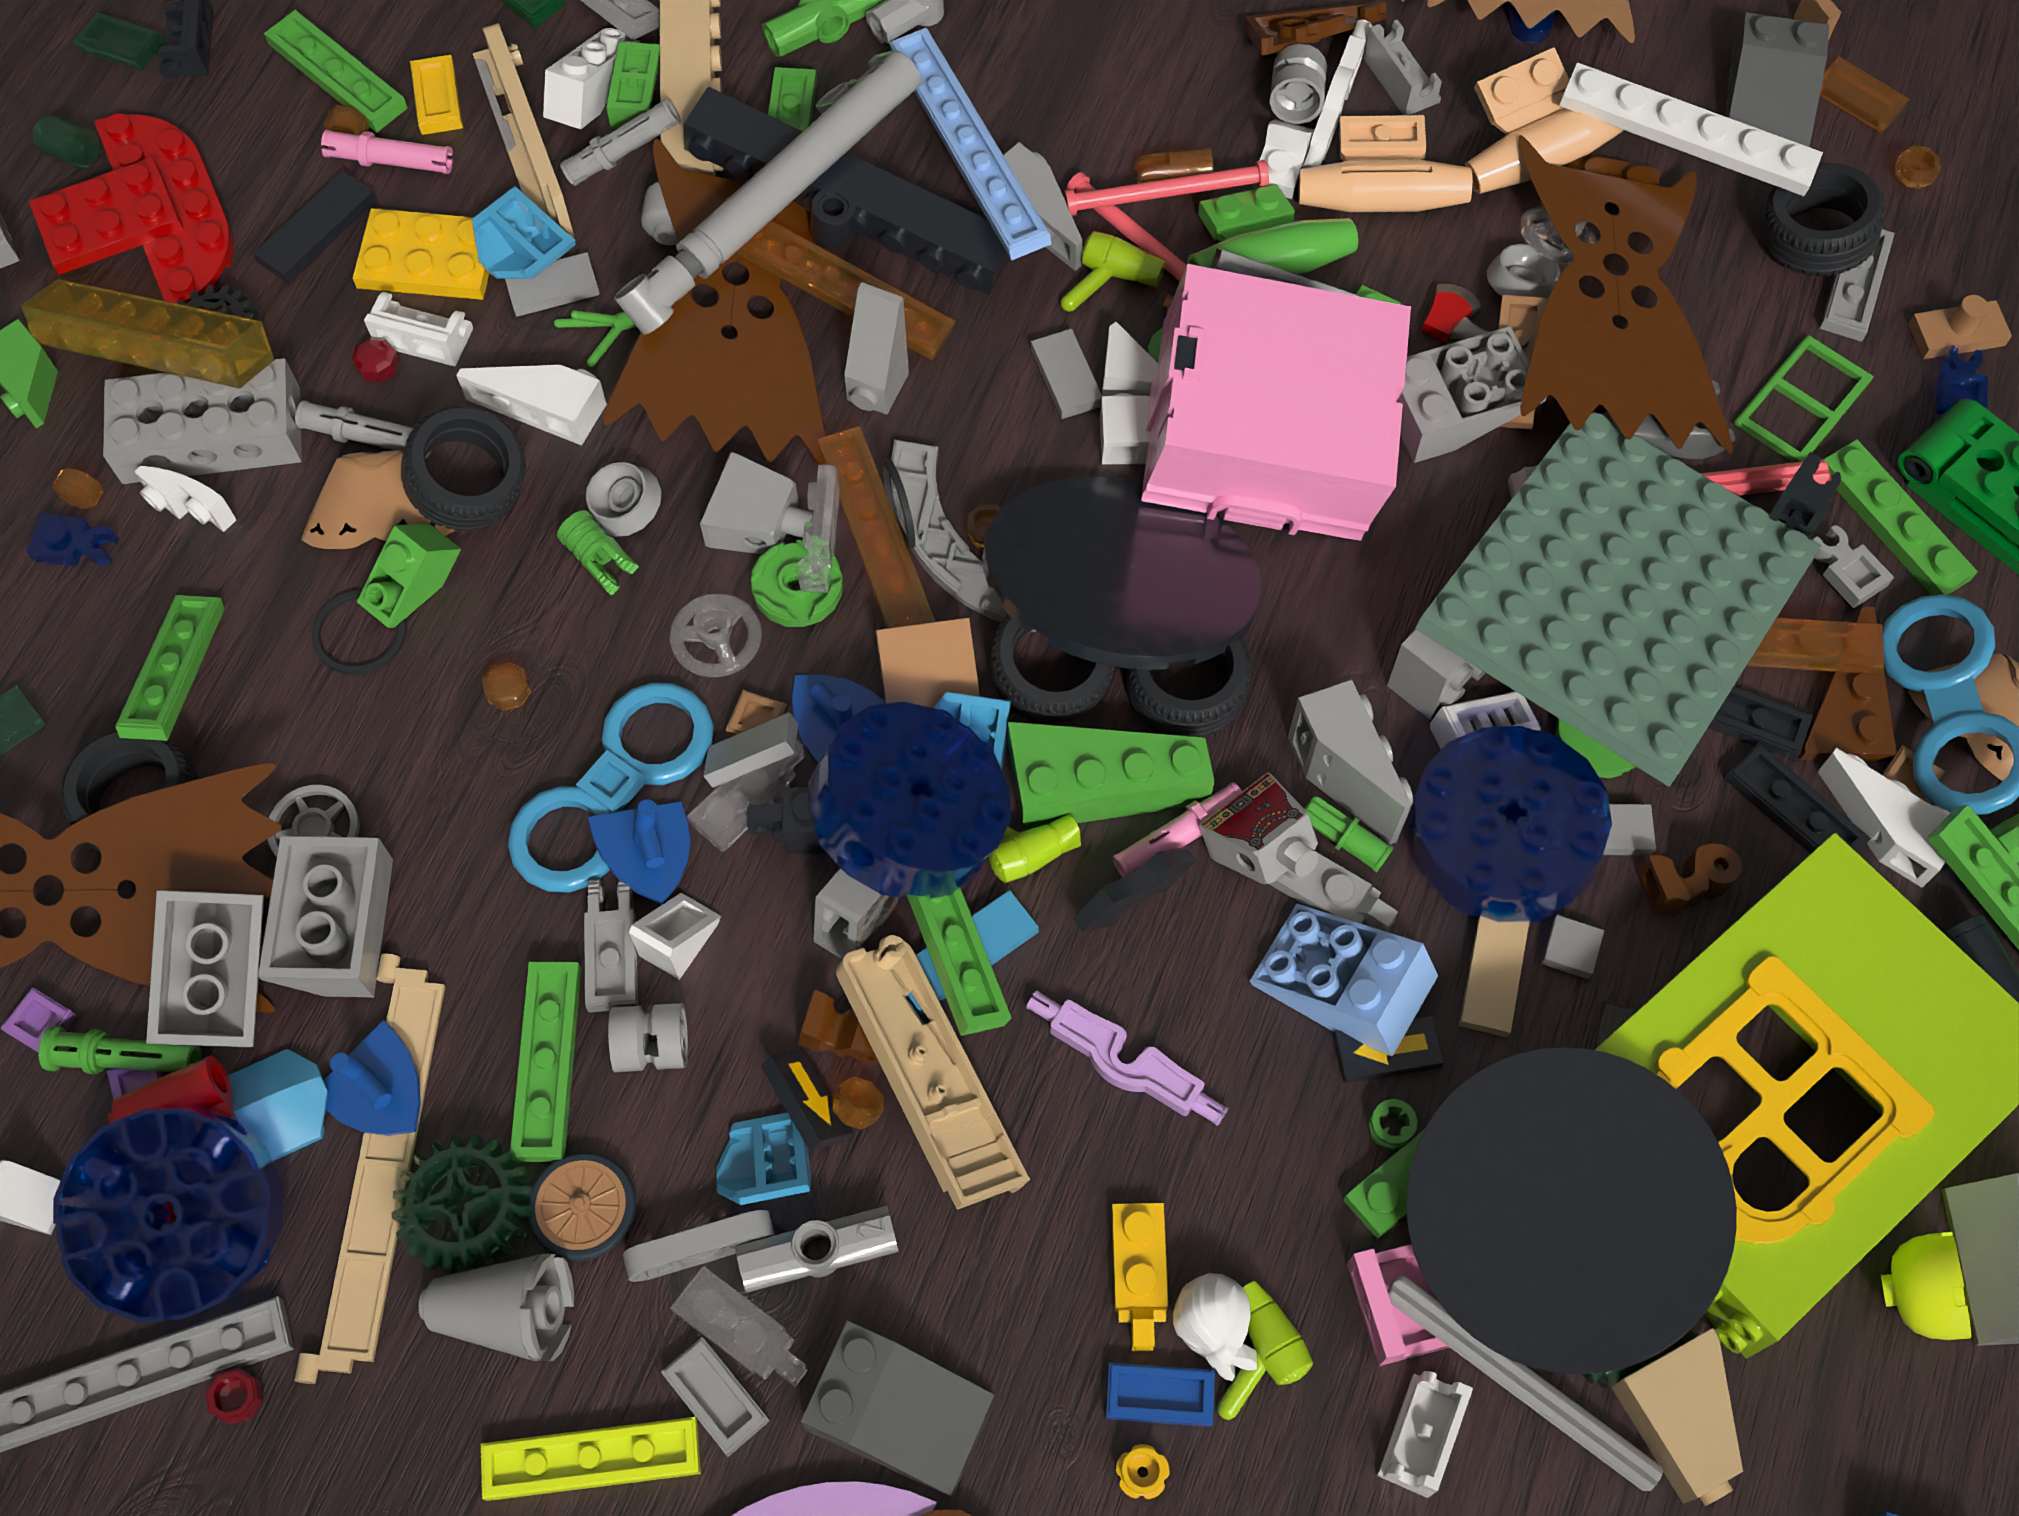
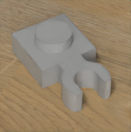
M1837 525L1832 526L1825 536L1833 546H1827L1818 536L1813 539V541L1822 545L1814 558L1830 565L1823 576L1853 609L1886 588L1894 578L1864 544L1852 550L1848 545L1847 534Z

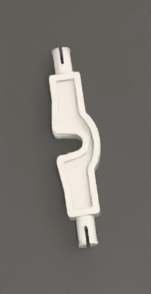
M1358 20L1353 34L1349 37L1340 64L1331 82L1302 169L1321 166L1322 161L1325 160L1340 120L1344 100L1348 99L1363 57L1369 29L1372 27V24L1367 20Z

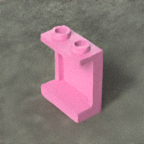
M1412 1244L1375 1253L1374 1249L1353 1254L1347 1263V1267L1378 1366L1450 1348L1391 1304L1387 1289L1394 1279L1400 1275L1406 1276L1437 1299L1420 1270Z

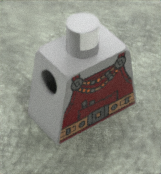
M1268 772L1199 824L1210 858L1264 885L1273 883L1289 869L1300 877L1307 876L1315 869L1318 863V854L1314 851L1318 842L1309 815L1275 777Z

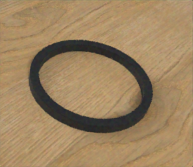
M886 459L881 461V477L890 516L901 544L906 550L915 547V530L906 492L893 461ZM889 473L901 503L907 537L898 520Z
M362 590L343 593L328 602L317 615L312 629L313 646L319 658L331 669L348 675L371 673L390 663L400 652L407 632L406 620L403 619L398 624V634L390 650L381 658L369 664L348 666L337 663L329 658L321 646L320 636L323 624L337 607L348 601L358 599Z

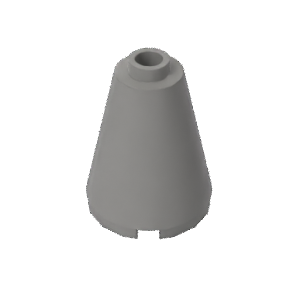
M543 1253L437 1277L430 1282L420 1295L419 1314L430 1331L535 1362L554 1361L562 1353L570 1335L572 1324L562 1323L564 1308L574 1307L572 1274L567 1261L563 1257H554L556 1254Z

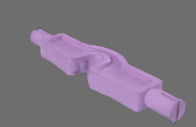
M1038 990L1033 994V998H1030L1026 1008L1051 1022L1050 1033L1088 1056L1096 1071L1112 1085L1127 1091L1146 1092L1183 1116H1187L1192 1109L1216 1124V1126H1219L1229 1108L1202 1093L1205 1083L1179 1067L1157 1048L1146 1047L1133 1063L1124 1064L1117 1057L1127 1037L1125 1030L1121 1026L1089 1012L1071 1000L1065 1001L1063 1006H1061Z

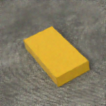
M445 55L410 61L418 126L421 134L426 135L462 129L463 123L452 56Z

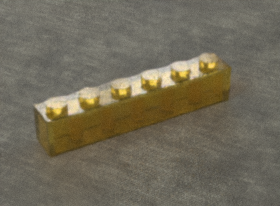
M59 279L21 305L28 322V329L35 340L41 345L239 389L274 361L262 322Z

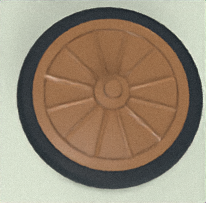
M588 1152L564 1156L545 1168L534 1182L527 1202L528 1224L536 1241L549 1253L571 1261L594 1259L615 1248L628 1233L636 1211L635 1190L625 1170L608 1157Z

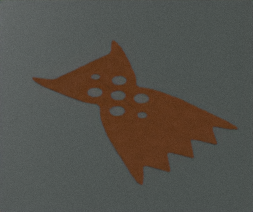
M1520 135L1519 147L1530 178L1558 235L1574 255L1573 262L1565 268L1553 287L1542 313L1523 388L1520 406L1522 416L1532 412L1548 395H1553L1577 431L1581 429L1594 409L1600 404L1605 407L1628 440L1632 438L1644 419L1649 414H1653L1676 448L1681 449L1698 422H1702L1718 443L1727 452L1732 454L1733 444L1728 426L1698 342L1676 299L1658 276V269L1671 256L1689 214L1697 184L1696 172L1694 170L1690 171L1673 187L1667 188L1553 165L1546 162L1531 143ZM1608 202L1616 204L1620 210L1619 214L1612 217V215L1606 212L1605 204ZM1580 222L1592 223L1600 232V240L1594 244L1583 242L1576 235V225ZM1640 232L1648 236L1653 245L1651 252L1640 254L1631 249L1627 241L1629 234ZM1610 253L1620 255L1628 263V272L1623 276L1611 274L1604 267V257ZM1593 276L1599 279L1604 286L1602 297L1591 298L1586 296L1579 287L1581 277ZM1636 286L1648 287L1656 295V305L1652 308L1640 307L1632 299V289ZM1620 314L1627 320L1628 326L1625 329L1617 328L1613 324L1612 318L1615 315Z
M657 138L654 140L653 156L660 188L676 236L680 242L689 233H693V230L745 183L682 169L661 141ZM792 201L739 249V252L736 251L723 264H719L720 267L708 278L704 279L697 276L694 279L695 286L707 284L717 291L719 299L714 306L702 307L696 304L692 299L691 289L671 306L674 312L666 322L646 335L640 333L611 395L603 419L605 426L618 420L637 404H640L645 409L660 441H665L685 419L692 415L698 420L715 452H718L742 427L747 426L768 462H773L792 438L800 436L818 463L825 469L828 467L826 436L810 353L794 309L780 288V281L798 266L814 243L810 234L811 213L805 207ZM761 241L773 243L779 250V259L772 264L760 262L754 256V245ZM731 262L742 264L749 272V280L743 285H735V288L733 284L725 280L722 273L724 266ZM754 296L767 298L773 304V315L767 319L755 318L747 309L748 300ZM726 325L735 327L738 332L735 339L725 338L721 334L722 327Z
M263 763L242 767L138 795L78 821L64 830L55 839L50 840L44 839L38 832L23 822L0 813V848L10 843L18 844L24 849L27 856L26 865L20 872L6 874L0 870V911L5 908L14 907L22 911L26 918V927L18 937L6 938L0 934V968L22 959L37 949L43 942L51 941L60 946L65 952L95 968L134 983L150 986L157 890L264 895V900L271 896L273 880L243 861V856L249 850L281 831L282 826L242 802V797L265 780L277 765L274 763ZM86 842L97 846L102 856L99 867L94 872L87 874L77 871L71 862V855L75 847ZM44 875L56 876L61 880L64 887L61 900L51 906L39 903L34 897L33 891H9L33 890L36 881ZM123 880H131L136 885V893L129 899L122 898L118 894V890H90L118 889V885ZM79 907H93L100 914V928L92 936L81 937L74 933L71 928V916ZM263 933L261 934L260 961L265 936ZM258 992L256 1011L263 1013L274 1012L276 1010L275 1007Z

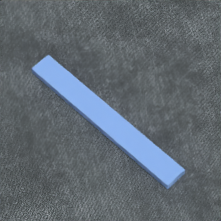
M924 28L889 42L891 51L896 50L905 54L920 72L922 84L914 90V93L1011 261L1051 245L1049 231L928 29Z

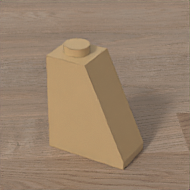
M1712 1328L1611 1387L1657 1463L1662 1467L1664 1474L1683 1504L1699 1497L1705 1506L1713 1503L1733 1491L1728 1480L1743 1472L1720 1340Z

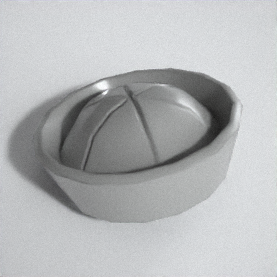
M1526 244L1510 245L1505 248L1490 263L1486 271L1488 282L1495 292L1501 296L1547 298V301L1560 277L1559 265L1552 255L1543 249Z
M626 462L611 463L601 468L591 478L586 491L588 512L602 529L614 537L629 536L642 530L654 518L661 502V488L657 478L648 469Z

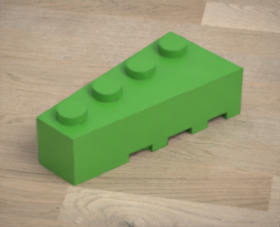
M1008 722V749L1023 831L1049 824L1067 814H1071L1076 823L1185 808L1186 805L1193 801L1200 803L1212 796L1214 776L1206 739L1203 737Z

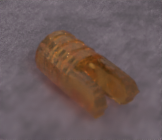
M1210 147L1141 155L1137 157L1138 159L1134 163L1135 170L1138 172V183L1213 172V159Z

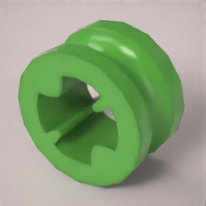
M1390 1099L1383 1101L1376 1107L1369 1119L1368 1128L1370 1136L1376 1144L1385 1149L1395 1150L1404 1147L1411 1140L1417 1130L1418 1120L1415 1111L1409 1104L1402 1100ZM1388 1113L1397 1114V1122L1401 1119L1405 1122L1406 1126L1400 1129L1397 1136L1387 1133L1389 1127L1384 1130L1381 1127L1380 1123L1385 1121Z

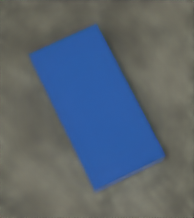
M1109 1362L1106 1419L1212 1427L1215 1370Z

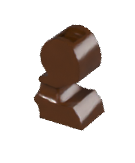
M1712 843L1696 848L1684 863L1682 877L1677 874L1673 860L1663 855H1648L1636 870V873L1654 915L1666 913L1676 916L1688 906L1695 905L1702 896L1716 898L1723 895L1740 876L1743 866L1741 858L1732 848Z
M814 989L798 1045L810 1048L815 1052L830 1051L840 1058L849 1055L868 1064L880 1065L854 1010L850 1009L845 1013L836 1012L833 1006L834 999Z

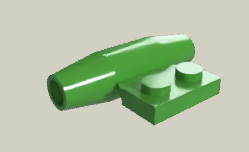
M1275 184L1200 201L1199 217L1215 242H1221L1189 255L1187 264L1210 268L1218 248L1298 275L1313 271L1354 253L1358 248V233L1355 224L1349 218L1299 220L1294 222L1295 210L1279 186Z

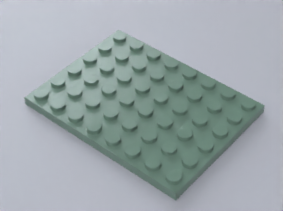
M1593 411L1580 430H1575L1572 424H1569L1424 612L1415 629L1669 787L1688 760L1822 545L1812 539L1809 540L1805 534L1790 528L1779 520L1777 522L1773 521L1763 509L1740 498L1722 485L1713 482L1686 466L1683 462L1674 459L1647 443L1644 439L1633 435L1630 440L1626 439L1617 424L1608 420L1602 414Z

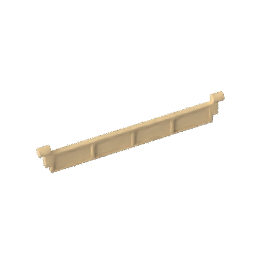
M393 954L381 955L376 979L383 983H394L386 1022L400 1036L412 1054L419 1075L421 1105L417 1130L414 1133L392 1136L364 1133L320 1355L300 1353L294 1379L295 1382L316 1384L318 1371L351 1374L354 1360L374 1362L445 992L444 984L427 983L429 974L426 970L399 968L401 958Z

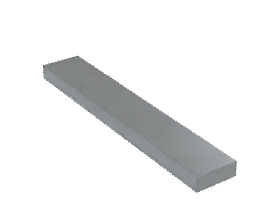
M277 1296L1 1392L0 1453L214 1378L218 1373L235 1368L240 1369L294 1350L283 1299Z

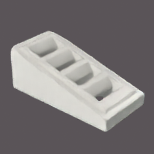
M1516 691L1443 706L1430 723V729L1447 762L1472 757L1535 735L1541 730L1525 697ZM1508 708L1516 725L1511 726L1503 709ZM1488 714L1491 715L1497 729H1494ZM1470 720L1473 721L1478 733H1475Z

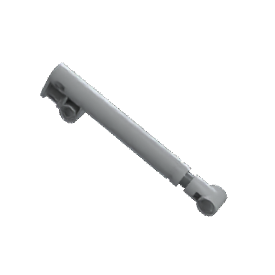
M896 50L876 54L868 62L869 70L859 79H851L849 82H844L826 93L816 103V107L822 115L693 230V233H689L676 245L678 255L675 257L668 255L652 269L651 273L648 275L642 274L634 278L615 295V301L643 335L654 331L670 318L674 312L671 306L695 286L694 279L697 276L704 279L708 278L720 267L719 264H723L922 84L920 72L905 54Z

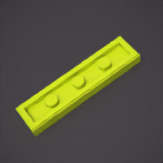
M696 1417L481 1443L482 1499L490 1501L701 1474Z

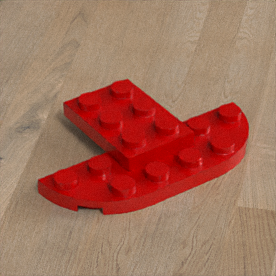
M121 113L95 120V126L113 171L29 201L52 265L57 273L61 275L143 245L170 314H178L180 310L176 303L182 301L187 304L191 301L190 292L195 291L201 296L205 294L208 285H212L215 290L217 289L214 283L222 274L225 266L230 268L234 252L232 230L206 166L192 140L182 130L167 121L150 116L125 115Z

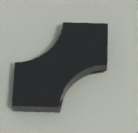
M1182 847L1157 852L1145 864L1129 875L1103 886L1075 914L1073 919L1082 932L1111 926L1119 917L1140 902L1155 894L1167 891L1197 860L1188 848Z

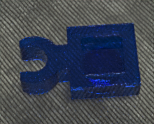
M1953 345L1943 360L1944 368L1937 378V414L1943 415L1960 399L1974 400L1987 409L1988 376L1975 374L1983 362L1981 350H1975L1969 361L1966 362L1959 358L1958 346Z
M41 513L27 553L33 561L77 567L82 555L88 556L95 564L107 565L111 563V557L106 550L97 548L105 542L118 543L119 538L109 527L97 526L91 529L83 518Z

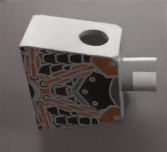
M886 844L876 856L865 849H857L815 897L814 942L841 959L851 951L862 948L867 949L898 903L901 873L893 861L900 851L898 848Z

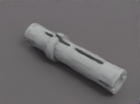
M666 98L652 109L627 122L603 138L597 136L590 140V146L560 163L561 169L568 181L577 186L588 179V177L603 169H612L616 166V161L626 154L656 138L664 131L680 124V116L672 102Z
M302 400L299 403L295 415V424L300 429L332 435L335 441L343 443L353 440L384 449L400 450V452L404 451L407 438L414 429L413 427L355 414L354 410L349 407L341 406L339 409L310 403L307 400ZM431 450L426 454L424 459L428 458V456L431 453Z

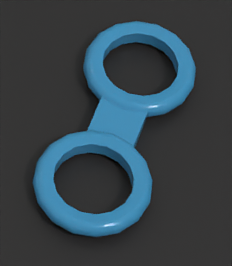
M1951 595L1922 596L1900 606L1885 620L1879 633L1884 671L1889 678L1905 689L1925 694L1934 723L1920 738L1912 756L1913 779L1925 798L1949 812H1952L1957 807L1968 804L1976 815L1990 814L2011 805L2019 797V726L2004 716L1984 712L1974 679L1987 668L1995 650L1993 625L1981 608L1965 598ZM1945 615L1957 618L1969 626L1974 634V644L1970 654L1959 665L1948 670L1930 673L1915 670L1904 663L1898 655L1897 644L1902 633L1912 623L1928 616ZM1980 732L1993 735L2008 745L2014 758L2009 776L1997 787L1983 793L1965 794L1950 790L1939 782L1934 774L1933 762L1938 750L1949 740L1962 734Z
M651 682L629 690L616 700L604 719L601 742L605 752L579 780L576 786H558L539 792L520 808L510 825L508 850L513 867L528 883L547 892L571 893L588 887L589 880H597L607 874L610 869L601 859L598 850L594 857L583 866L569 871H551L538 865L531 857L528 848L530 833L535 824L549 811L561 807H579L592 813L594 816L620 812L644 785H666L687 777L701 766L707 756L708 747L712 745L714 725L708 707L693 691L675 683ZM654 703H669L683 709L691 717L694 724L693 739L686 751L675 760L663 764H645L633 759L624 750L621 742L623 727L629 717L641 707Z

